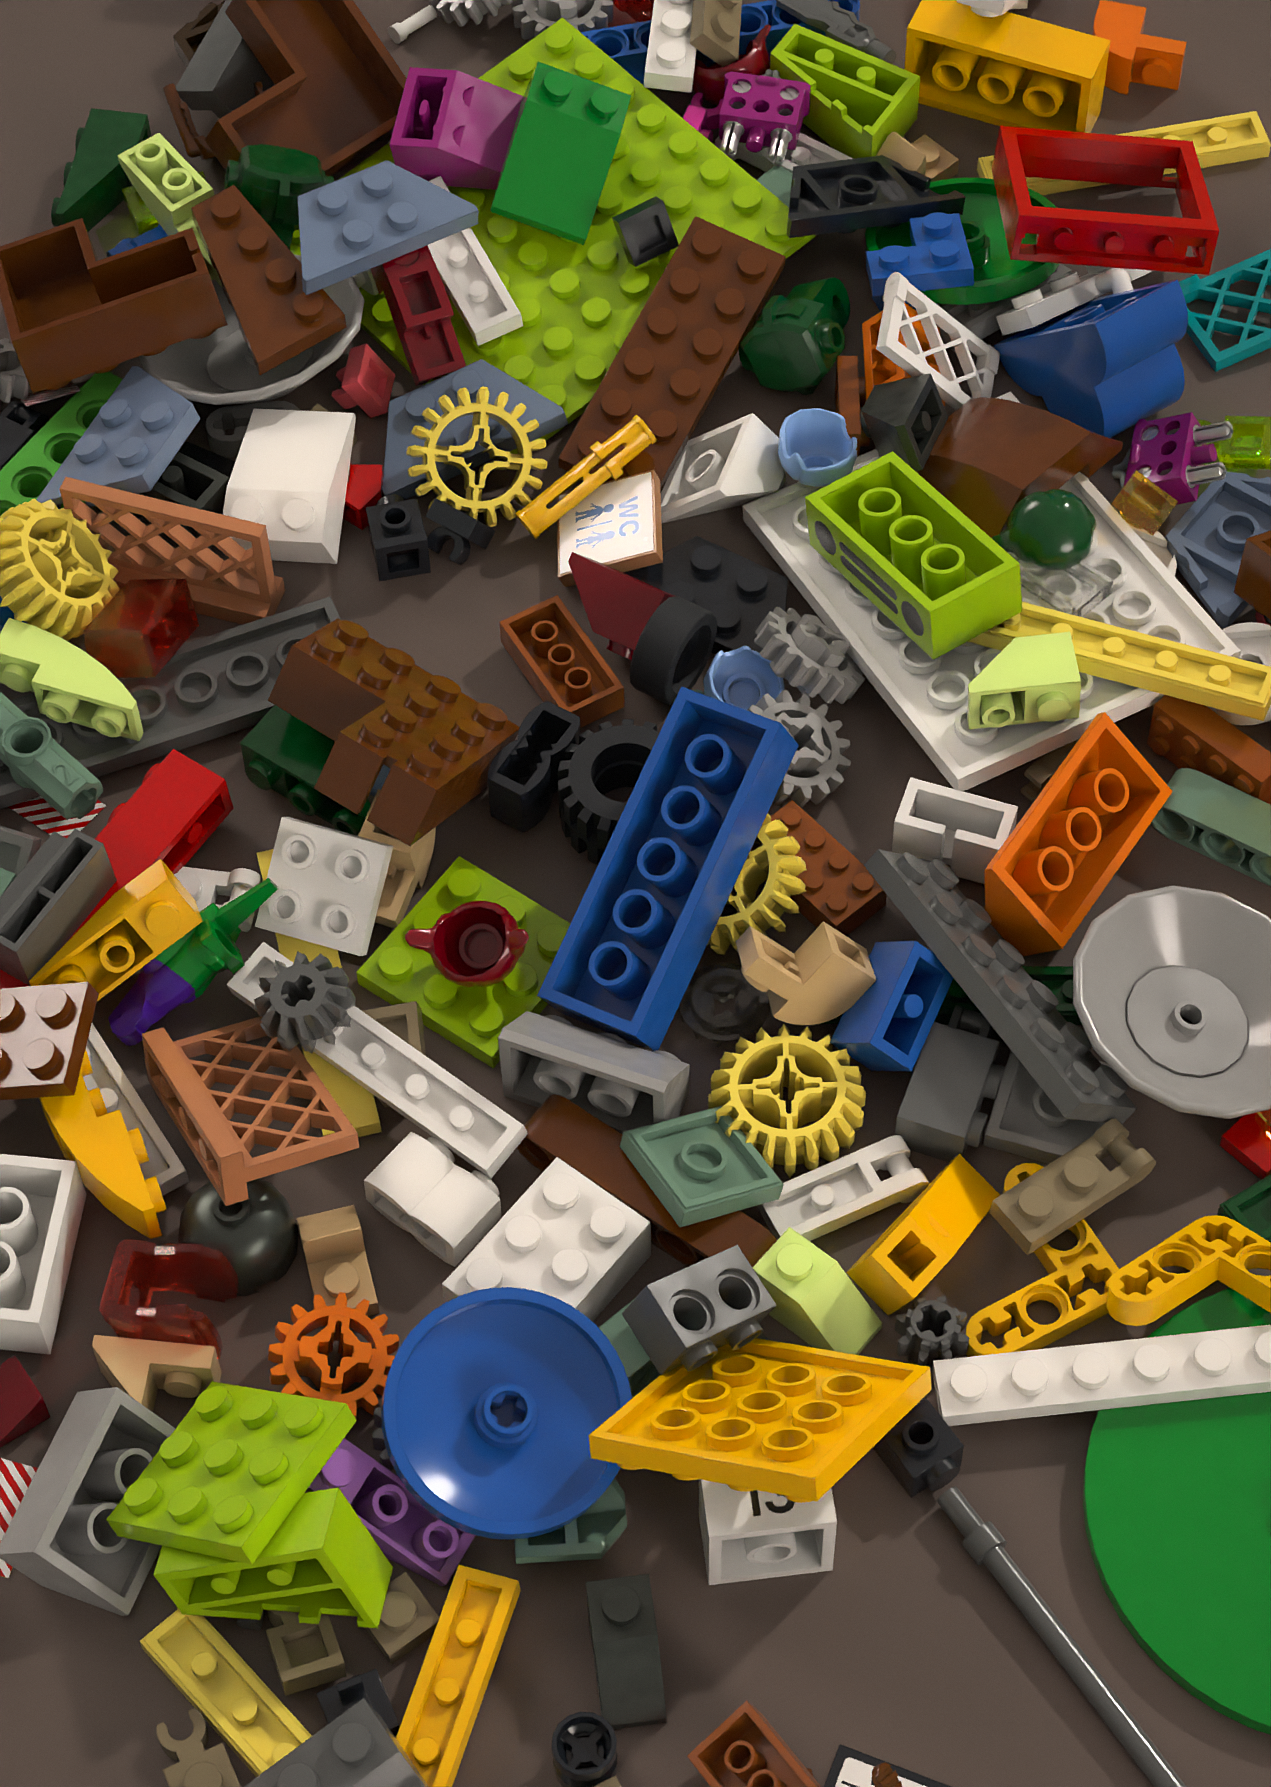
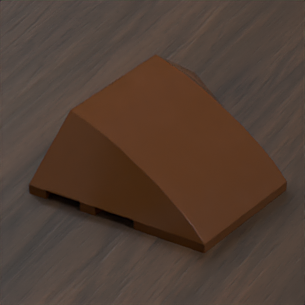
M980 397L968 400L948 417L923 469L916 472L992 538L1007 528L1010 513L1023 498L1038 491L1045 492L1050 489H1059L1078 472L1089 478L1122 450L1123 442L1092 432L1043 409L1011 400Z

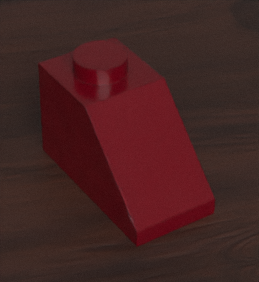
M572 552L568 563L592 631L609 639L606 649L632 660L633 652L648 620L659 605L669 597H674V595L589 557Z

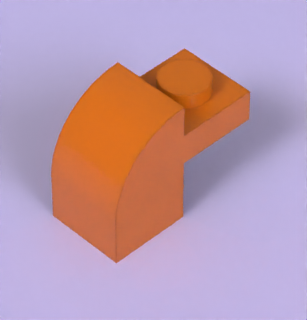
M1100 0L1094 19L1092 35L1110 40L1104 86L1128 95L1131 82L1178 90L1187 42L1143 34L1147 7Z

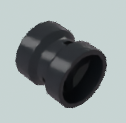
M578 1712L568 1715L557 1725L552 1736L551 1748L554 1771L558 1782L563 1787H594L617 1774V1739L613 1727L605 1718L593 1712ZM589 1763H592V1765L587 1766V1767H585V1766H580L581 1764H589Z

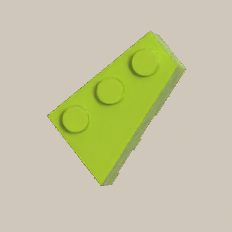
M797 24L791 27L770 53V69L772 71H779L781 79L807 82L811 86L810 113L804 116L802 123L835 150L853 159L876 156L886 138L892 132H896L903 137L917 119L920 76Z
M338 1487L304 1493L253 1565L162 1546L153 1575L181 1613L186 1615L260 1620L263 1610L299 1612V1623L319 1624L321 1614L357 1616L358 1627L378 1628L393 1567Z

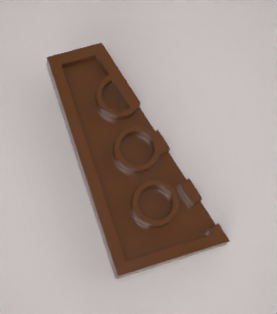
M235 185L191 208L195 226L213 268L218 273L225 296L233 308L245 343H248L259 375L268 372L346 328L345 314L324 289L308 295L304 293L300 261Z

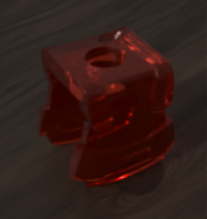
M125 1239L116 1247L99 1309L104 1320L111 1325L117 1337L214 1346L217 1357L220 1359L222 1341L219 1332L204 1313L190 1309L187 1304H157V1308H149L153 1291H177L195 1294L197 1298L225 1303V1299L237 1297L239 1290L238 1278L234 1268L220 1251L204 1247L203 1244L168 1243L157 1246L156 1243Z

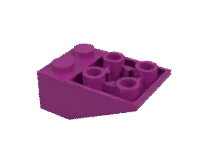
M410 67L390 141L394 164L427 181L441 176L446 186L496 190L523 96L458 70Z

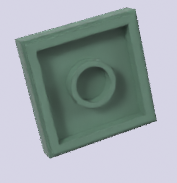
M722 1106L628 1130L623 1133L620 1148L679 1227L780 1198L784 1184L753 1144L750 1142L746 1143V1135L740 1129L732 1130L730 1138L725 1134L727 1128L734 1121L729 1115L720 1116L719 1122L715 1123L717 1121L715 1112Z

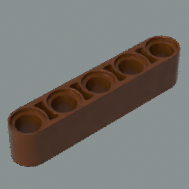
M550 1095L524 1125L528 1134L517 1146V1150L529 1163L544 1172L553 1160L558 1157L650 1221L651 1243L687 1267L738 1245L753 1268L777 1241L768 1229L740 1210L679 1227L620 1148L623 1135L560 1095Z

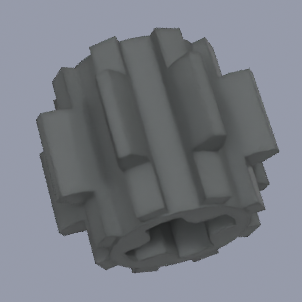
M944 1295L938 1296L937 1300L928 1301L925 1297L919 1298L916 1296L913 1299L912 1310L908 1309L906 1315L897 1314L895 1331L903 1335L898 1340V1357L905 1356L907 1361L912 1359L917 1365L932 1368L934 1360L956 1358L957 1353L967 1354L969 1337L961 1333L966 1327V1312H959L957 1307L951 1309L947 1305L946 1296Z

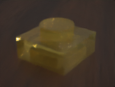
M1136 470L1112 501L1111 505L1120 511L1122 518L1128 524L1138 529H1144L1153 536L1178 501Z

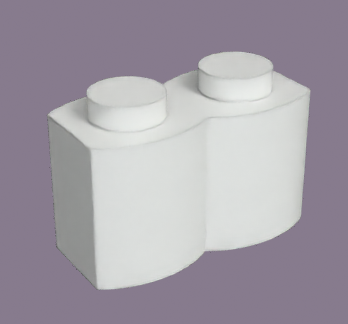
M410 1132L364 1180L366 1200L392 1223L410 1232L424 1247L444 1262L456 1267L501 1218L499 1190L494 1182L482 1172L474 1170L470 1173L456 1166L452 1152L438 1139L429 1137L426 1140Z

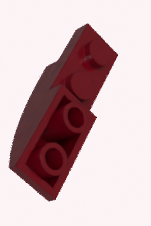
M428 245L371 268L370 270L379 295H385L415 385L418 386L435 381L465 367L466 364L450 320L454 316V312Z

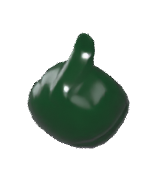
M1050 489L1045 492L1038 491L1019 501L1008 517L1007 528L1000 534L993 536L992 539L1006 552H1013L1023 562L1034 563L1047 570H1064L1078 565L1087 557L1091 549L1093 533L1097 524L1094 515L1075 494L1061 489Z

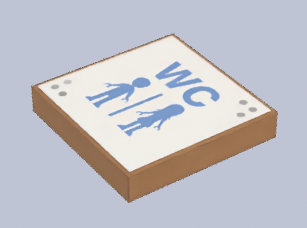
M654 470L604 482L576 507L557 520L558 578L564 587L576 585L568 563L572 552L589 557L622 573L663 563L660 479ZM570 492L561 494L557 498V503Z

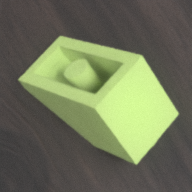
M790 1227L753 1267L777 1305L769 1315L813 1348L859 1355L882 1329L881 1320L839 1263Z

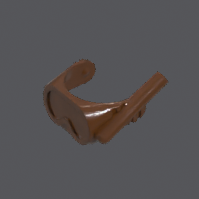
M261 81L254 82L256 96L264 92ZM174 83L166 85L163 91L187 155L191 158L200 156L202 160L216 157L205 142L206 137L200 136L197 133L187 103L181 102Z

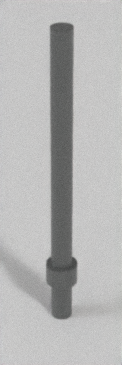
M956 1486L945 1491L938 1498L937 1502L965 1538L962 1546L977 1565L985 1564L1151 1784L1154 1787H1186L1004 1548L1007 1545V1541L991 1521L984 1523Z

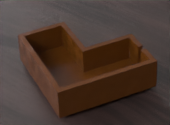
M353 0L231 1L225 11L226 15L275 85L218 119L206 136L205 142L225 171L229 160L238 161L243 147L267 144L297 149L316 156L321 162V168L325 171V176L332 177L391 140L407 78Z
M83 218L0 246V299L12 344L32 393L44 389H60L75 378L93 372L105 373L111 371L121 362L141 355H157L167 349L169 345L189 338L202 339L208 337L216 329L228 325L193 228L101 260L97 258Z
M339 618L291 646L268 698L269 702L335 741L314 789L352 812L358 814L362 811L383 764L390 768L367 821L408 846H412L488 787V771L493 759L501 749L515 741L520 728L507 720V715L498 707L488 703L477 702L462 693L460 686L453 680L444 676L430 674L415 665L414 659L406 652L396 648L385 647L370 638L368 631L361 625L348 620H340Z

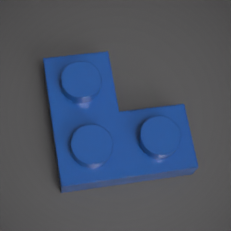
M937 212L928 214L925 217L910 218L909 230L912 246L892 245L881 250L866 251V267L873 296L884 295L886 281L894 272H899L919 291L974 285V267L959 213L945 214Z

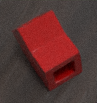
M350 464L343 519L361 530L368 525L366 507L376 506L377 501L384 497L382 491L383 465Z

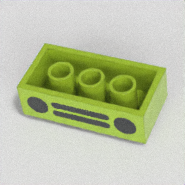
M893 451L805 497L810 545L933 660L1022 612L1020 563Z

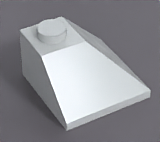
M751 413L689 440L661 492L662 523L743 505L780 490L786 481L787 475L779 460V438L754 413Z

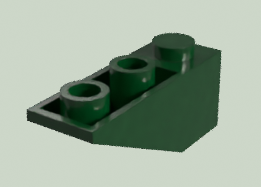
M91 108L85 128L80 127L76 134V154L73 162H67L65 166L61 197H55L52 204L51 220L54 227L83 218L87 232H89L136 190L121 167L117 155L152 137L148 114Z
M274 705L240 742L247 777L257 787L263 790L272 789L288 798L292 805L301 813L308 816L315 814L332 824L336 830L359 836L371 807L369 800L367 799L362 811L356 814L314 789L335 743L334 740Z

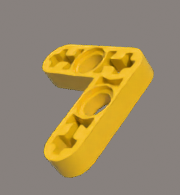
M1023 1163L1015 1166L1008 1172L1004 1180L1002 1194L1044 1167L1037 1163ZM1082 1219L1068 1229L1076 1235L1078 1244L1074 1248L1067 1251H1059L1046 1243L1034 1251L1049 1275L987 1306L970 1318L965 1335L969 1337L967 1357L1041 1349L1108 1314V1282L1110 1276L1119 1268L1085 1219ZM1089 1277L1093 1283L1104 1281L1105 1288L1103 1294L1099 1295L1095 1289H1088L1080 1293L1083 1288L1084 1278ZM1076 1294H1078L1077 1297H1076V1302H1075V1306H1074V1309H1075V1310H1073L1072 1304H1071V1301H1070L1069 1298H1071V1297L1075 1296ZM1038 1300L1048 1301L1058 1308L1060 1317L1052 1324L1042 1325L1034 1322L1028 1316L1026 1309L1032 1302ZM1011 1315L1014 1316L1015 1323L1017 1325V1327L1012 1330H1010L1012 1319ZM988 1330L992 1336H998L1006 1332L1003 1336L1002 1347L997 1349L991 1342L981 1345L982 1331Z
M1212 1215L1199 1218L1110 1276L1107 1292L1108 1313L1113 1319L1125 1325H1147L1156 1321L1217 1280L1271 1313V1276L1255 1275L1248 1271L1256 1268L1271 1271V1242L1228 1217ZM1177 1266L1188 1269L1190 1272L1176 1274L1164 1271L1162 1268Z

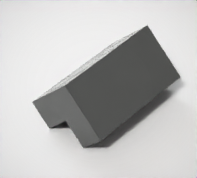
M225 0L176 86L180 99L186 102L191 110H211L219 119L256 97L254 82L261 81L263 91L275 85L226 15L225 11L232 0Z
M74 829L68 838L53 832L1 895L0 969L31 986L29 984L31 978L68 942L117 881L103 843L77 829Z

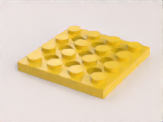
M759 1338L754 1339L737 1350H732L730 1345L726 1344L717 1349L719 1352L714 1358L693 1371L687 1372L682 1365L663 1375H659L589 1434L590 1455L592 1459L617 1463L620 1468L627 1470L644 1468L670 1473L679 1480L691 1481L701 1479L727 1484L729 1488L736 1491L758 1490L784 1495L793 1502H817L932 1390L930 1367Z

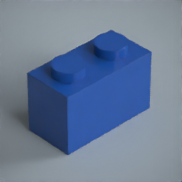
M917 941L875 942L869 959L876 981L850 1009L843 1013L830 1043L840 1050L847 1048L850 1057L871 1071H912L953 977L936 955Z

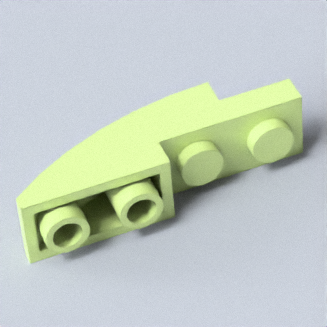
M160 133L117 155L119 163L132 185L168 236L193 228L211 280L215 279L222 287L218 273L213 268L195 226L191 210L193 206L214 196L213 188Z
M8 618L0 633V683L18 692H34L39 712L56 722H72L94 728L108 737L122 736L140 741L144 732L137 702L126 687L104 665L82 649L59 636L36 626Z

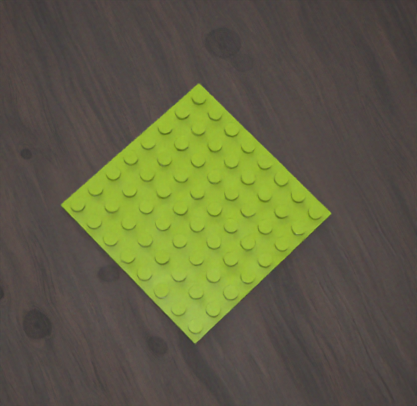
M562 17L478 79L524 96L539 61L631 95L621 135L586 241L582 245L490 212L496 190L447 186L450 193L474 204L478 208V224L472 226L471 229L519 309L523 326L477 346L449 295L448 298L454 312V316L450 320L466 366L483 359L561 406L569 424L585 412L677 249L676 247L634 267L627 260L612 217L657 196L664 202L679 244L694 217L697 216L784 255L786 259L816 237V235L789 238L786 235L789 212L787 205L650 90L643 87V84ZM390 142L339 179L386 160L394 164ZM300 230L293 232L290 251L294 255H301ZM360 287L359 291L364 298L360 326L411 373L385 295H379V293L372 295ZM561 427L538 439H545V441H547L549 438H551L564 427ZM517 448L510 451V453L518 454Z

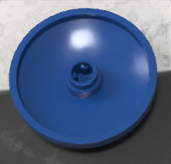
M512 1287L489 1288L473 1291L447 1301L424 1317L408 1334L393 1359L385 1382L381 1408L382 1431L390 1461L398 1477L417 1502L443 1522L473 1535L493 1539H524L555 1531L571 1523L590 1509L605 1493L620 1467L617 1463L591 1458L589 1434L632 1399L626 1371L615 1348L598 1326L582 1312L566 1302L542 1292Z

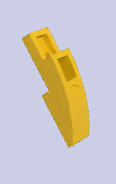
M85 1049L75 1095L39 1098L47 1122L66 1160L76 1161L83 1184L108 1210L128 1226L149 1239L162 1236L156 1213L167 1209L156 1176L144 1180L139 1164L148 1162L149 1157L140 1130L137 1127L127 1131L120 1109L107 1113L99 1087L87 1090L83 1076L92 1074L93 1070Z

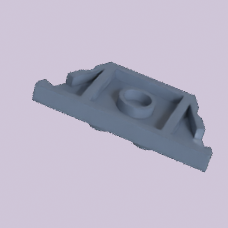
M387 160L298 196L303 291L306 295L475 226L478 224L479 210L474 204Z
M480 359L389 401L382 486L384 496L400 495L406 500L416 495L415 489L419 485L427 482L425 474L417 477H410L407 470L410 467L422 465V457L408 456L406 451L407 447L413 445L423 447L424 440L412 435L411 430L415 425L422 426L428 430L431 429L432 425L424 419L422 412L426 408H430L441 417L444 413L439 406L438 398L442 395H447L454 407L459 406L457 391L460 388H467L471 403H476L477 392L480 387L488 388V404L494 405L497 396L501 392L507 393L509 397L504 407L505 411L510 413L515 406L523 403L526 406V410L517 421L522 426L533 419H536L539 423V427L536 430L527 433L530 442L568 425L565 412L561 406L483 359ZM473 415L463 416L451 421L441 432L436 445L448 447L450 445L459 446L465 444L472 427ZM489 418L490 440L493 445L500 450L508 452L516 449L515 441L507 429L497 421ZM479 437L474 449L470 452L462 453L461 455L451 454L455 457H464L466 465L471 463L470 469L492 460L488 451L482 453L485 448L479 445ZM435 462L438 474L443 482L462 474L461 470L456 466L444 464V462Z
M132 366L36 500L44 503L51 499L60 509L63 501L59 488L65 477L136 494L151 491L199 422L200 417L194 405L140 367ZM86 502L88 507L95 506L93 503Z
M1226 471L1225 479L1211 482L1197 501L1193 503L1165 536V539L1168 541V551L1172 554V558L1175 555L1177 569L1222 628L1229 627L1249 604L1234 593V588L1246 538L1271 530V477L1253 478L1244 473Z

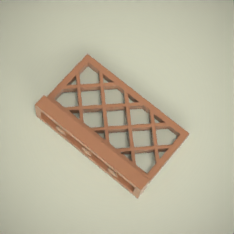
M65 477L59 488L64 509H71L73 517L77 520L86 519V527L91 533L101 534L98 542L102 548L112 551L108 558V563L119 571L113 579L120 588L117 594L242 625L275 614L284 595L285 585L283 577L274 576L266 525ZM82 501L93 503L102 512L97 514ZM130 512L144 516L152 524L146 526ZM114 520L128 531L130 535L124 536L109 522ZM181 525L192 527L201 536L194 537ZM165 533L180 546L173 548L159 534ZM230 537L250 541L252 548L245 550ZM211 545L216 546L229 559L224 561L208 547Z
M261 1016L177 1041L171 1040L164 1027L142 1033L148 1081L226 1206L249 1199L247 1182L359 1148L358 1133L297 1045L289 1051L280 1045L277 1037H270L271 1040L266 1047L246 1044L247 1041L267 1036L260 1025ZM203 1054L216 1056L211 1063L189 1059ZM233 1059L253 1062L249 1070L228 1066ZM270 1066L291 1070L286 1077L265 1073ZM215 1082L236 1086L231 1094L210 1090ZM253 1089L274 1093L269 1101L247 1097ZM290 1096L312 1100L307 1108L285 1104ZM235 1112L257 1116L251 1125L229 1121ZM273 1120L295 1124L290 1132L268 1128ZM311 1127L335 1131V1133L319 1138L306 1135ZM255 1144L278 1148L276 1151L254 1158L249 1154Z

